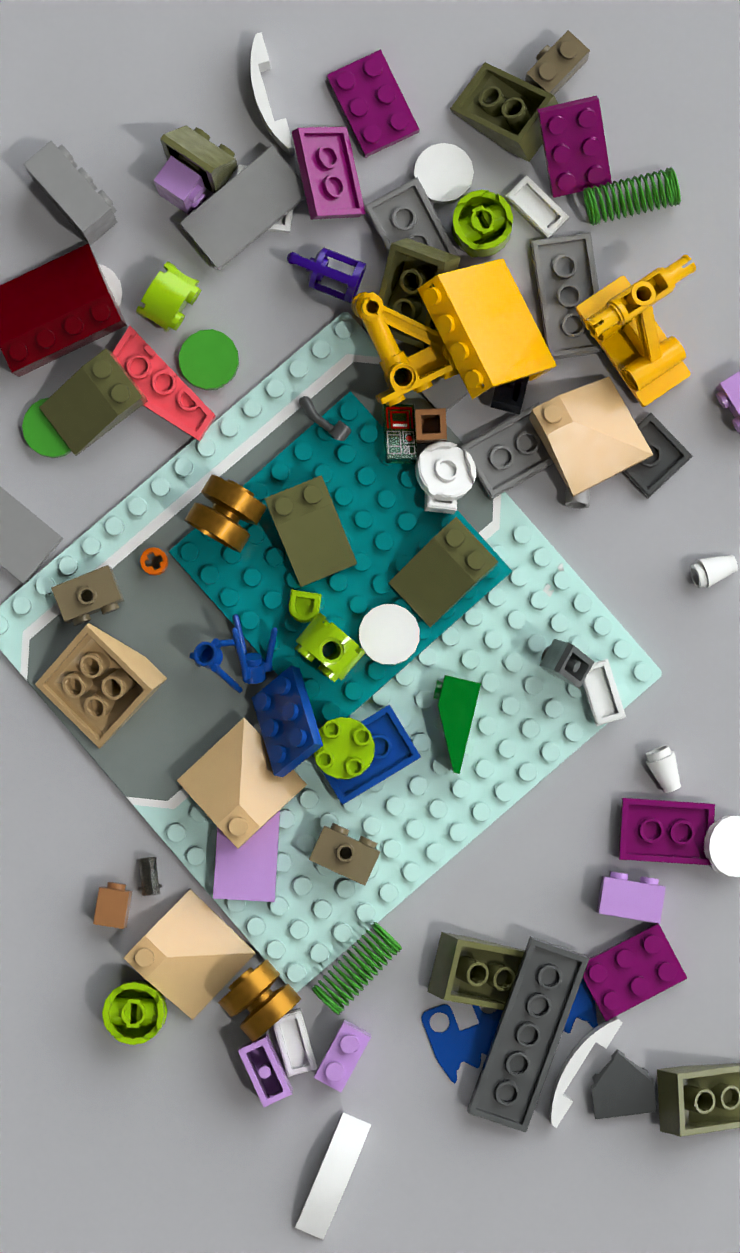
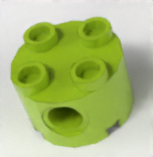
M481 189L469 192L461 198L454 210L452 221L453 237L461 250L469 256L476 258L495 255L508 243L512 231L513 214L511 206L504 197L489 192V190Z
M167 261L163 267L167 272H158L141 299L145 307L138 306L136 309L137 314L154 321L165 332H168L170 328L177 331L185 318V315L181 312L187 303L193 305L202 291L197 287L199 283L197 279L184 275L174 264Z
M321 613L317 614L295 640L298 645L294 649L310 662L316 659L321 664L317 669L334 683L337 679L342 681L366 653L334 623H329ZM332 641L334 643V651L330 656L324 657L322 652L323 646L327 642Z
M339 717L327 721L319 729L323 746L313 755L316 764L325 774L336 779L349 780L360 776L370 767L375 755V743L371 732L363 723L353 718Z
M133 980L123 983L109 994L105 1000L102 1015L106 1029L116 1040L121 1043L136 1045L147 1042L159 1033L165 1024L168 1010L165 997L154 986L146 981Z

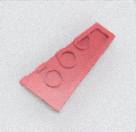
M129 326L112 353L148 401L142 406L200 442L214 421L215 414L139 334Z

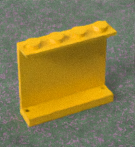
M503 258L438 274L417 288L472 399H475L492 387L529 376V381L535 380L557 366Z

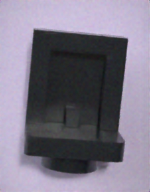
M529 376L496 386L491 408L520 415Z

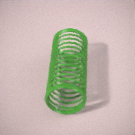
M671 167L666 168L665 172L660 169L658 173L655 171L652 174L646 173L645 177L640 174L638 178L633 176L632 180L628 177L625 181L620 179L619 182H616L614 180L612 185L609 182L605 186L600 184L599 189L595 185L592 190L590 187H585L583 195L590 223L593 226L594 224L601 223L595 199V189L599 196L603 221L607 222L601 188H603L610 220H614L613 209L608 195V186L612 192L617 219H620L621 215L615 194V185L619 193L622 214L625 218L627 217L626 204L621 191V182L625 188L630 215L633 217L634 210L628 190V181L632 188L635 210L639 215L640 205L634 187V179L638 184L642 210L646 213L647 205L641 186V177L645 183L646 198L650 211L653 212L654 206L647 182L648 176L651 180L654 203L659 210L660 200L654 182V174L658 179L662 206L666 209L667 200L661 181V173L664 176L669 205L671 207L679 205L681 203V195L674 169Z
M374 922L371 928L388 946L369 930H366V932L382 950L366 936L361 935V937L379 957L360 940H357V943L376 964L355 945H352V948L371 968L364 964L350 950H347V953L366 973L359 969L345 955H342V957L361 978L340 960H337V962L356 983L333 965V968L345 979L352 989L328 970V973L343 987L348 995L326 975H323V978L344 1000L332 992L321 980H318V983L336 1002L318 985L312 987V991L337 1015L344 1011L343 1004L349 1006L347 999L354 1001L352 994L359 996L357 989L364 990L362 984L369 985L367 979L373 980L371 973L378 975L375 967L383 970L379 962L383 965H388L385 958L392 960L390 953L397 955V952L402 950L401 945L377 922Z

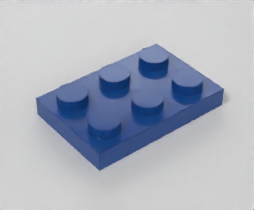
M290 666L252 697L273 774L278 777L286 776L323 746L300 668Z
M390 704L361 721L371 732L375 743V755L370 767L360 776L349 780L336 779L323 772L342 805L421 758Z

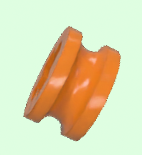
M148 548L141 555V567L149 575H161L168 567V557L159 548ZM153 553L156 557L162 556L163 559L162 562H159L161 567L156 570L152 566L147 567L146 561H149L148 556Z

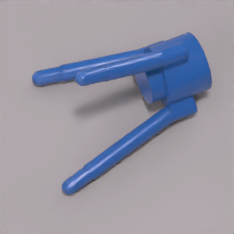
M234 614L235 628L232 629V634L241 665L242 681L247 684L261 683L266 680V672L273 671L272 658L278 629L276 627L272 628L264 660L259 653L247 654L239 616Z
M214 638L211 643H199L194 652L190 653V658L194 660L195 664L198 667L203 666L211 669L233 689L241 693L243 691L242 687L220 667L223 660L220 648L235 646L234 639L219 640Z

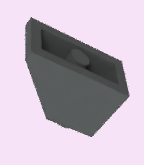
M554 639L551 645L544 650L541 658L542 662L539 666L549 674L580 689L594 661L574 645Z

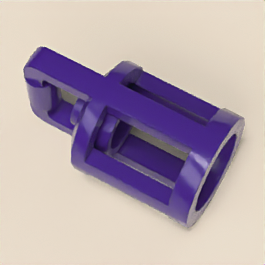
M325 247L318 252L316 258L311 257L307 259L295 252H290L287 256V261L290 264L304 267L306 272H309L308 284L310 288L352 303L363 279L366 263ZM328 257L354 266L355 269L352 276L328 267ZM327 276L347 284L348 287L346 293H342L318 282H321L323 277Z

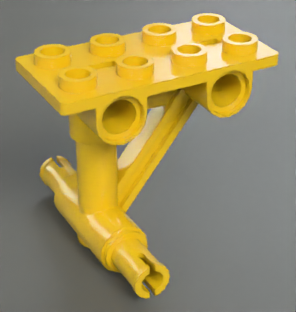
M686 254L666 268H656L632 285L622 275L576 306V311L584 321L587 330H590V334L597 340L642 407L647 406L691 375L683 362L686 358L683 346L675 337L670 336L667 338L655 321L652 307L653 304L673 292L676 283L696 271L694 262L682 268V266L692 260Z
M374 291L370 293L362 292L353 298L351 304L352 312L356 317L362 319L381 359L379 364L389 387L388 390L375 396L377 402L382 405L386 403V405L391 407L405 400L404 394L411 390L420 393L432 387V380L438 377L446 380L459 374L438 331L384 306L382 299ZM389 326L430 346L407 357L404 350L400 351ZM404 368L407 372V377L404 382L397 384L394 380V374L398 369Z

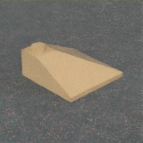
M610 377L558 395L531 410L529 419L572 497L653 456L650 447Z
M88 623L35 685L100 749L167 680V677L145 656Z
M245 717L177 779V782L237 849L245 844L307 785L294 770L284 777L274 776L263 737Z
M190 889L125 955L124 959L145 980L193 1020L257 952Z

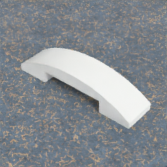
M262 32L255 34L251 50L250 73L253 93L259 114L269 134L281 149L291 156L295 154V148L287 120L284 118L274 121L260 73L271 70Z
M617 1017L604 1021L582 1038L561 1067L553 1087L549 1108V1121L555 1128L558 1127L573 1103L572 1099L564 1094L565 1090L595 1043L607 1049L623 1023Z
M342 1113L295 1228L322 1240L324 1239L371 1127L370 1123L347 1113Z

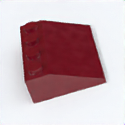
M89 243L0 285V348L11 372L18 377L127 326Z

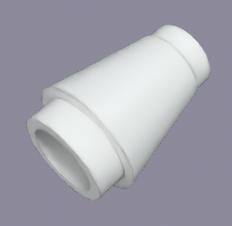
M732 554L697 559L695 564L690 565L692 580L698 588L703 586L709 588L738 571L737 561Z
M669 745L660 746L647 752L648 760L646 764L661 788H663L664 793L679 789L681 784L675 752L670 750Z

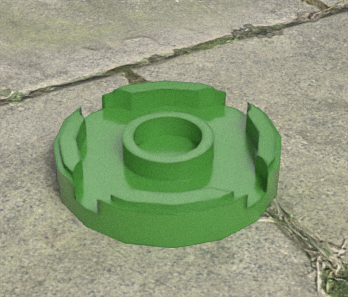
M213 329L200 330L190 335L182 344L179 353V367L185 379L194 387L202 390H218L235 377L239 367L238 350L233 341L224 333Z
M48 398L41 399L31 405L24 416L22 424L24 439L30 448L41 456L49 458L66 456L70 453L71 449L39 408Z

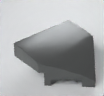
M617 1049L611 1055L612 1059L599 1074L595 1073L592 1077L594 1083L591 1086L595 1119L657 1112L653 1079L648 1075V1071L634 1064L625 1057L624 1053Z

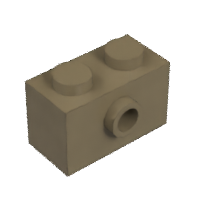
M567 30L552 47L546 45L536 57L538 61L526 73L525 81L555 95L587 62L590 50Z
M109 565L51 587L64 622L68 624L73 622L74 626L90 621V615L101 611L105 615L120 608L118 604L124 602L113 570Z
M332 823L331 828L324 826L309 860L365 886L381 852L375 849L378 843L363 836H360L359 841L347 836L350 830L335 823Z

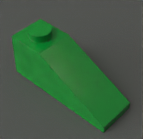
M445 675L443 681L437 680L433 698L439 699L437 707L453 773L460 774L481 683Z

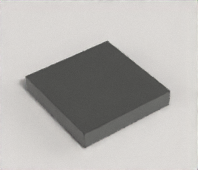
M652 413L645 417L637 426L650 447L653 456L623 471L627 478L647 499L693 457Z

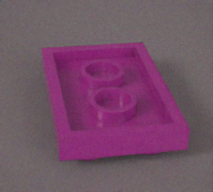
M381 49L327 74V80L365 158L419 133L420 129Z
M597 95L537 109L553 198L581 192L585 187L592 189L594 185L599 188L600 184L604 186L607 182L612 184L600 102Z
M306 127L293 130L292 137L310 219L357 218L366 214L347 127Z
M622 798L619 860L712 865L704 852V840L709 827L714 823L715 804Z
M656 923L591 957L583 979L604 1020L608 1021L687 979V976L659 923Z

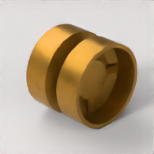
M211 474L201 493L213 503V506L210 508L195 502L185 521L210 538L241 553L251 535L238 524L239 521L242 520L257 525L267 507L254 498L255 495L238 483L229 479L226 481Z
M267 959L254 970L250 967L228 986L230 991L218 1002L230 1017L238 1015L245 1009L249 1011V1014L239 1027L252 1042L263 1035L301 1000V997L289 984L283 985L274 992L270 989L280 973Z

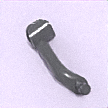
M303 396L299 399V404L308 418L326 430L333 439L345 441L350 435L351 429L340 420L333 426L321 417L308 396Z

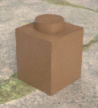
M446 408L415 409L417 444L436 443L438 441L447 442Z
M108 882L107 887H99L93 924L120 929L127 928L133 891L125 890L126 884Z

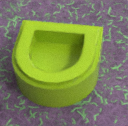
M291 590L289 601L291 616L300 623L311 622L320 611L322 594Z

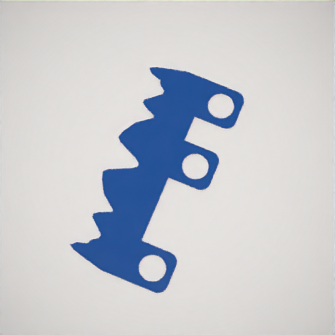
M583 978L563 1030L568 1034L571 1033L576 1018L588 1021L592 1028L598 1026L595 1000ZM440 1005L422 1014V1022L435 1057L454 1084L457 1081V1070L460 1068L461 1062H465L475 1068L480 1067L481 1054L483 1053L487 1056L503 1010L497 1009L495 1012L487 1014L479 1006L472 1005L479 1024L462 1031L459 1030L453 1011L448 1005ZM441 1012L448 1016L450 1024L446 1031L435 1032L431 1028L430 1018L435 1013Z

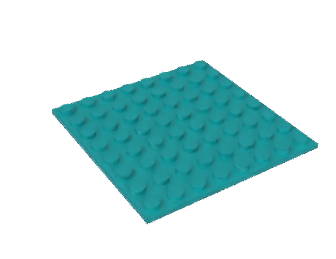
M351 391L322 416L333 426L340 420L351 429V433L345 441L333 439L326 430L314 423L243 485L267 509L257 525L242 520L239 521L238 524L251 535L241 553L224 546L196 528L168 551L233 625V615L237 614L239 616L243 636L261 654L264 660L272 628L276 627L278 629L272 658L273 670L279 676L290 666L300 668L314 716L322 725L329 720L339 717L348 718L512 572L508 565L458 510L454 514L424 511L425 491L420 487L416 479V463L408 454L404 453L403 449L402 454H388L387 431ZM388 435L389 446H400L391 435ZM389 447V453H401V448ZM322 475L357 565L301 587L264 498ZM457 517L495 557L498 565L430 628L391 587L389 582L434 536ZM291 590L322 594L319 613L324 615L329 623H334L359 645V648H362L359 641V627L364 616L371 609L382 604H396L404 607L416 618L420 628L419 643L416 651L406 661L397 665H383L371 660L364 654L342 681L337 679L334 683L317 669L321 664L316 659L310 662L294 649L298 645L295 640L311 622L300 623L291 616L289 612ZM332 641L324 644L322 649L324 657L330 656L334 651V643Z

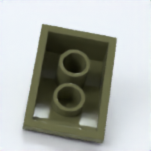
M485 62L450 110L506 151L530 162L543 144L537 109L557 105L558 102L553 94Z
M183 126L163 134L160 141L167 161L172 156L202 177L204 187L214 194L227 183L238 167L237 161L234 158L235 153L223 144H220L219 147L209 141L210 136L197 127L192 130L188 126Z
M409 238L391 243L379 292L383 305L427 327L435 329L436 326L417 288L438 274L458 270L461 257ZM389 326L395 339L421 349L427 347L428 344Z
M105 348L83 365L39 408L74 455L77 456L148 400L113 353Z
M322 475L264 498L301 587L357 565Z
M455 517L393 577L389 584L431 628L498 565V561L465 525Z
M441 932L427 992L447 1001L503 1010L525 950L472 937Z
M740 1063L690 1065L657 1069L661 1132L682 1137L740 1128Z

